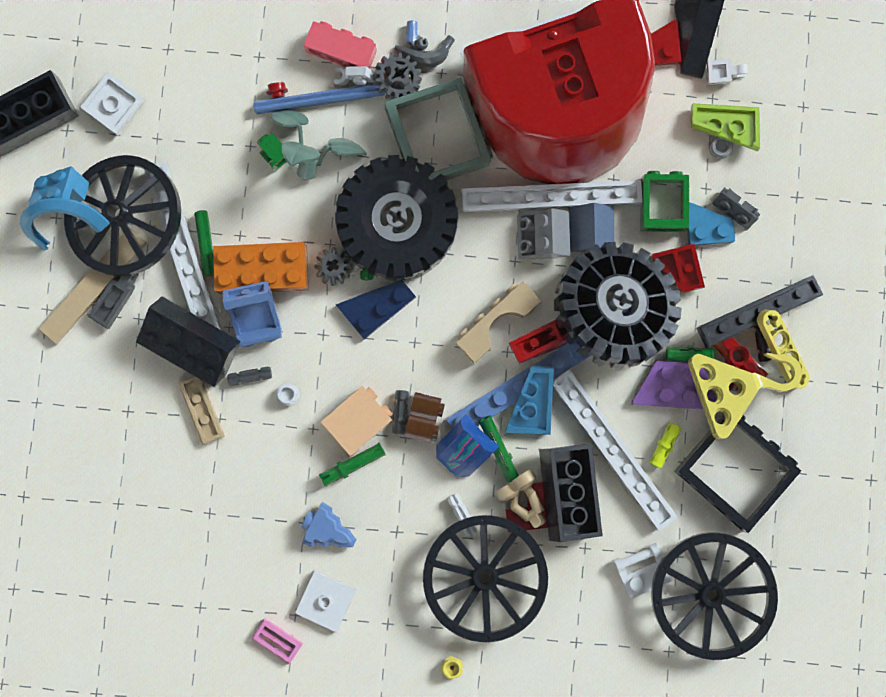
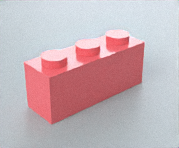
M320 21V23L312 22L304 43L306 53L344 67L366 66L370 69L377 52L376 44L372 39L364 36L361 38L353 36V33L346 29L339 31L323 21Z

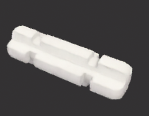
M454 494L448 498V502L454 508L453 511L458 521L470 517L464 504H461L462 500L459 494ZM475 526L463 530L467 537L477 533Z

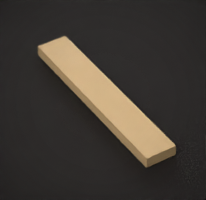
M131 229L137 242L143 249L147 242ZM124 233L119 238L118 266L127 265L136 257ZM110 249L99 262L110 265ZM91 269L40 326L39 330L55 344H58L103 294L110 281L117 276L107 275Z

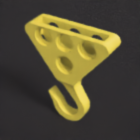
M701 354L691 357L688 360V367L713 437L725 439L730 436L760 388L778 392H785L795 388L802 377V369L799 362L794 357L786 354H764V356L777 362H783L791 368L792 377L790 381L786 384H781L759 374L747 372ZM701 368L708 370V380H703L699 376ZM730 383H735L738 386L739 391L737 395L730 393ZM709 390H713L717 394L715 402L708 400L707 392ZM716 412H721L724 415L725 420L723 424H718L715 421Z

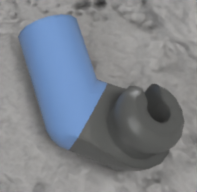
M413 20L407 21V43L415 50L424 51L428 47V40L426 38L423 39V37L417 34L418 22Z

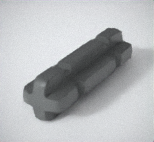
M267 366L261 367L260 370L256 368L240 371L239 374L236 372L229 373L227 375L228 384L234 386L239 385L240 382L244 384L260 381L261 378L263 380L271 379L272 370Z
M396 390L395 392L397 403H394L393 421H395V424L392 426V433L403 435L406 431L404 422L407 421L408 404H406V400L409 397V392L406 390Z

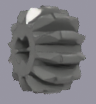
M335 247L331 249V254L326 249L323 250L325 257L323 258L319 255L316 257L322 263L314 264V268L320 270L316 273V276L318 278L324 276L322 279L324 284L329 279H331V286H335L336 279H338L340 284H344L342 276L346 278L351 277L345 270L353 269L352 265L347 264L351 261L350 256L344 257V250L339 251L337 255ZM337 262L338 270L333 269L330 272L329 264L334 265Z

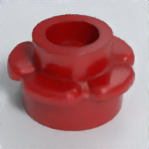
M284 82L267 85L268 91L266 94L271 95L272 99L285 97V93L288 92Z

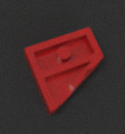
M695 244L652 254L654 261L658 258L665 265L662 269L665 274L671 272L676 281L675 285L682 293L705 288Z

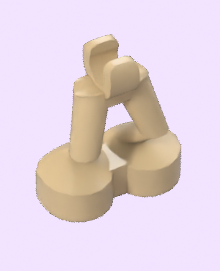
M530 469L498 490L495 494L500 502L512 499L510 509L525 522L530 521L532 526L537 528L543 525L546 519L542 514L544 508L536 492L531 487L537 476ZM520 491H525L532 507L530 511L518 505Z

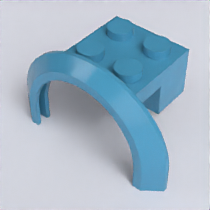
M72 166L37 178L34 182L29 204L23 210L20 217V226L24 234L44 251L48 250L46 245H49L50 242L34 226L33 220L39 215L45 213L72 215L87 223L97 233L107 227L110 222L94 208L81 203V201L85 200L89 182Z

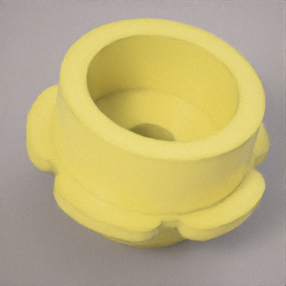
M449 656L445 658V662H442L441 672L444 673L447 679L459 678L463 673V663L459 658L456 659L454 656Z

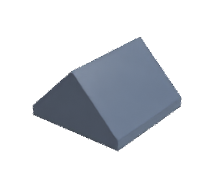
M589 203L569 207L570 252H585L588 248L597 244L601 248L605 242H614L613 206Z

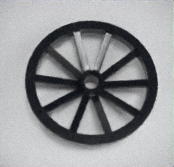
M114 156L90 167L82 174V177L89 182V186L99 177L108 201L103 203L86 195L83 201L102 209L100 214L110 224L101 232L96 233L85 249L77 230L89 225L82 220L77 221V217L64 214L65 233L71 249L88 267L107 275L129 276L149 269L169 251L179 231L181 201L175 184L160 167L147 159L137 156ZM126 167L115 199L106 172L115 168ZM135 167L145 169L154 175L125 199ZM159 181L161 182L168 201L131 206ZM120 209L119 214L115 217L116 211ZM169 209V219L165 232L133 217L135 213ZM129 223L162 238L148 255L144 254L128 226ZM111 227L110 265L97 261L91 255ZM120 227L139 260L131 264L118 266Z
M477 515L467 517L452 524L434 541L424 564L423 588L432 613L449 631L471 641L496 642L518 634L538 615L547 594L548 569L542 550L535 539L524 528L513 521L499 516ZM480 525L481 564L477 562L456 533L466 528ZM487 525H494L511 531V534L490 564H488ZM519 536L530 548L533 557L496 569V566ZM451 539L474 569L438 561L436 557L444 544ZM536 564L538 569L537 589L500 578L499 576ZM433 567L471 577L468 580L434 593L432 583ZM483 571L491 573V579L487 583H483L478 579L479 574ZM497 584L535 596L531 606L521 618L498 589ZM474 585L464 604L452 620L443 611L437 600ZM480 590H482L484 631L471 630L459 625ZM489 590L496 596L515 623L503 629L491 631Z
M708 532L685 538L664 555L656 568L652 580L651 602L655 618L661 630L677 647L688 654L702 659L725 660L748 652L765 637L775 619L778 605V590L771 567L756 548L735 536ZM719 542L709 581L695 546L703 543ZM727 544L737 547L749 556L718 582ZM686 550H688L702 584L670 568L672 563ZM754 562L759 568L765 585L724 589ZM666 574L696 589L698 592L662 599V587ZM715 588L716 597L713 600H708L707 592ZM766 593V605L762 618L728 600L726 596ZM699 600L693 609L673 629L666 618L663 606ZM722 604L758 623L755 630L743 641H740L721 606ZM706 606L702 647H698L685 641L679 635ZM714 608L732 640L733 646L709 649Z

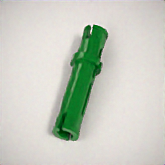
M486 416L480 419L478 423L483 432L499 445L494 452L495 463L500 466L506 482L510 483L519 476L511 460L513 457L511 453H508L492 416Z
M379 442L342 463L341 461L337 462L336 466L320 473L319 476L324 486L327 487V485L342 477L344 479L349 477L348 474L386 454Z

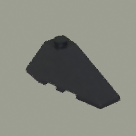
M675 0L674 11L678 22L681 53L680 74L699 79L703 78L724 0Z

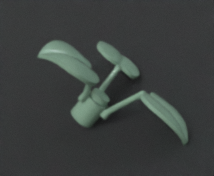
M281 110L271 113V119L276 124L285 127L296 126L298 129L299 143L284 142L281 150L290 167L299 164L297 175L300 178L314 179L316 167L321 166L322 160L328 151L342 156L367 155L360 145L345 138L330 139L328 146L324 148L320 155L317 149L303 145L302 125H307L309 122L304 114L293 110Z

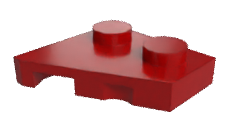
M673 20L651 33L655 66L680 64L681 62L678 22Z

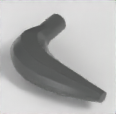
M448 35L442 45L432 51H419L395 45L394 50L402 53V56L405 58L409 55V61H416L417 65L435 67L442 64L447 58L449 49L455 39Z

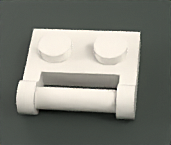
M656 543L649 545L650 548L629 557L614 560L629 599L651 590L654 573L662 559L660 549ZM654 557V563L626 573V567ZM666 574L663 585L672 582L670 575Z

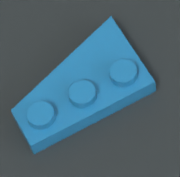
M530 367L506 426V433L551 434L554 367Z

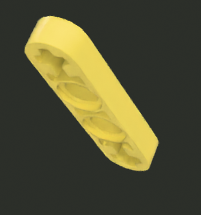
M765 309L761 311L757 317V323L772 354L782 355L790 353L799 362L802 369L801 380L795 388L802 389L806 387L809 382V374L780 314L775 310ZM768 316H772L770 324L766 323L769 320ZM780 333L783 341L777 346L774 339ZM776 361L786 383H788L792 377V371H789L791 368L783 362Z

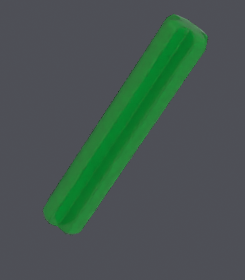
M199 210L194 215L202 271L204 276H213L214 257L208 212L206 210Z

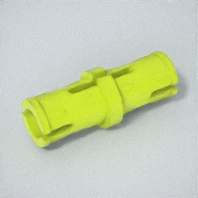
M670 422L668 423L661 439L657 440V447L648 463L657 468H663L670 451L673 452L674 450L673 445L682 430L681 427Z

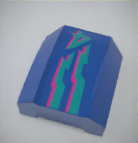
M467 415L436 445V458L455 477H469L499 447Z

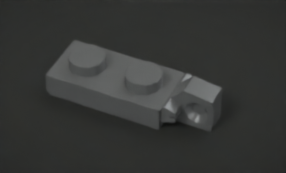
M139 274L117 276L115 279H112L88 317L106 329H110L134 292L135 286L133 284Z

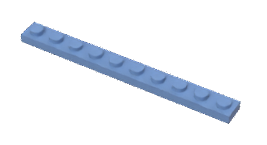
M632 306L623 314L624 316L631 315ZM576 342L572 345L568 343L532 366L554 367V378L586 358L576 352L579 348ZM530 367L448 417L446 420L451 428L465 415L473 420L472 422L476 426H479L478 421L489 415L493 417L516 403Z

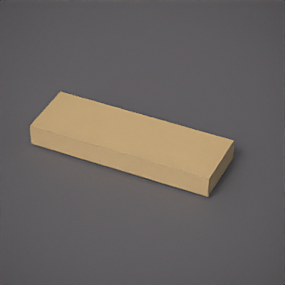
M195 376L178 382L202 445L225 437L204 382Z

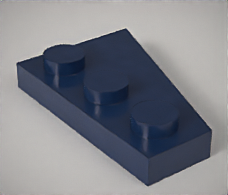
M399 280L338 303L336 306L365 340L411 303L416 296L403 280Z

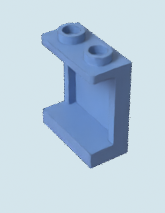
M268 281L223 290V305L225 310L229 312L236 339L241 341L239 347H250L257 343L272 342L282 338L281 323Z

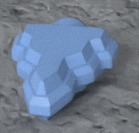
M324 502L320 504L315 513L309 511L301 527L306 530L302 544L310 547L315 545L327 547L331 544L340 548L353 547L357 540L349 529L341 525L340 518L332 513V507Z

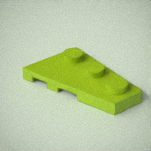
M692 104L691 128L755 151L760 149L759 107Z

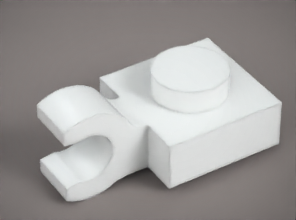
M730 59L707 61L708 85L730 84L732 77L743 78L747 74V65L731 66Z
M366 66L346 67V69L339 67L335 69L338 74H343L340 80H334V83L341 87L346 86L351 80L357 85L375 82L374 72Z

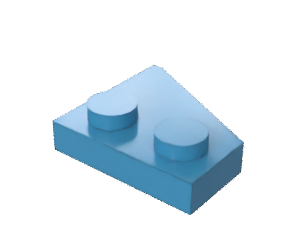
M689 202V229L687 230L689 245L695 244V246L735 242L732 218Z

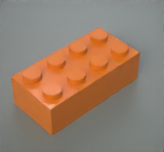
M305 242L213 246L214 288L218 294H223V290L264 281L269 282L271 292L309 290L308 255Z

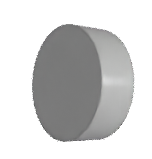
M715 137L709 145L711 155L717 159L726 158L733 150L732 142L719 137Z

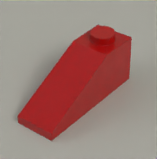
M554 320L508 344L520 364L567 344L568 342L563 336L568 331L566 328L559 329L557 321Z

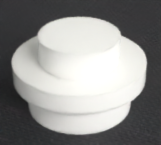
M291 383L282 384L276 392L277 400L285 406L295 404L299 399L298 388Z

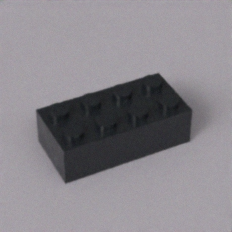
M52 70L0 96V157L79 116L60 78Z
M163 296L149 306L136 343L213 387L227 375L241 342Z
M592 444L539 449L549 541L567 542L603 536Z

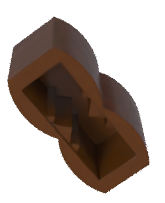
M415 392L404 437L431 443L432 438L437 439L440 427L436 425L437 416L442 417L445 404L441 403L442 398Z

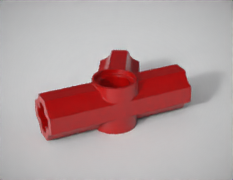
M734 337L713 345L724 357V363L763 377L768 375L752 358L748 349L741 346ZM734 350L740 352V362H736L733 359L732 354ZM730 383L729 390L737 392L738 386L735 383Z

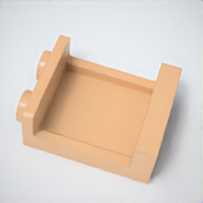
M361 386L321 421L350 456L358 452L361 447L393 421L390 418L393 413L385 404L380 406L375 399L378 396L370 387L365 389Z

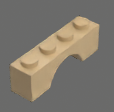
M523 281L519 285L515 282L507 289L508 295L503 300L498 298L489 306L492 310L486 316L484 313L480 314L473 321L475 324L470 330L465 328L457 336L459 341L456 342V345L474 364L491 349L489 329L496 319L504 315H516L525 318L540 304L541 300Z

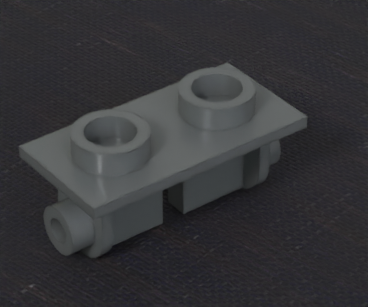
M724 187L712 204L748 230L759 219L760 213L757 212L758 209L747 201H744L741 205L738 203L741 197L730 188L726 189Z

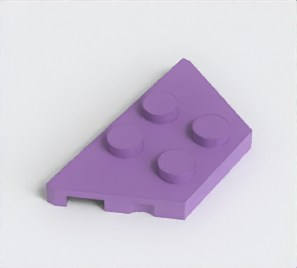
M655 361L637 395L632 400L634 405L703 410L688 363ZM701 368L699 376L703 380H708L704 368ZM709 390L707 392L708 400L715 402L717 398L714 391Z

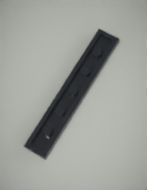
M814 275L698 326L696 329L705 348H709L757 326V317L765 309L775 310L781 315L821 297L823 293Z

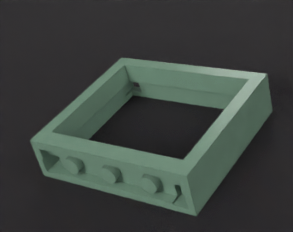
M461 77L385 102L387 117L402 159H405L406 162L407 156H414L397 109L457 90L480 157L432 172L429 176L431 181L439 174H442L446 180L488 167L491 158H493L490 146H486L483 139L486 137L485 131L481 124L478 125L476 120L478 116L475 106L470 103L468 86L463 84Z

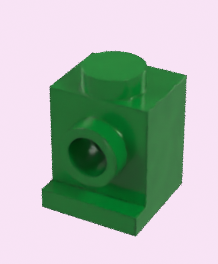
M273 133L266 134L257 141V144L262 149L259 153L275 172L287 162L282 154V143Z

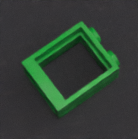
M648 171L647 174H644L641 177L640 231L686 232L689 229V175H683L681 171H672L669 174H660V171ZM650 183H681V219H650Z

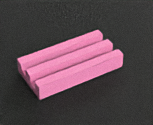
M266 618L251 638L289 664L303 644ZM264 627H268L269 629H271L272 631H274L275 633H277L278 635H280L296 647H291L290 645H288L287 643H285L284 641H282L281 639H279L278 637L264 629ZM260 633L291 653L290 656L259 637Z

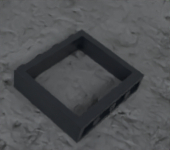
M724 415L717 421L718 424H723L725 420ZM742 415L737 426L788 470L786 475L747 520L690 470L715 441L716 438L713 437L711 429L674 472L742 532L749 533L802 470L797 467L798 462L789 455L784 456L779 451L781 449L779 445L772 440L768 442L762 436L764 433L755 425L750 426L744 421L746 417Z

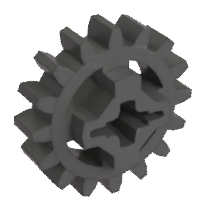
M400 52L398 57L390 53L388 58L383 56L381 63H377L373 77L377 78L374 85H380L378 92H385L386 99L390 96H393V99L419 90L420 86L418 84L422 81V78L419 77L421 69H415L417 62H409V55L404 59ZM384 70L386 71V72H385V75L387 76V79H386V80L384 79Z

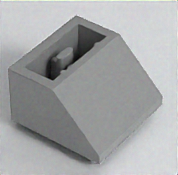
M550 208L517 215L518 259H555L570 256L569 211Z

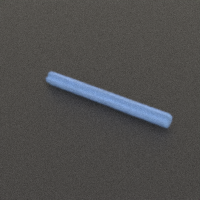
M368 84L255 101L253 107L256 114L384 96L385 92H378L380 85Z

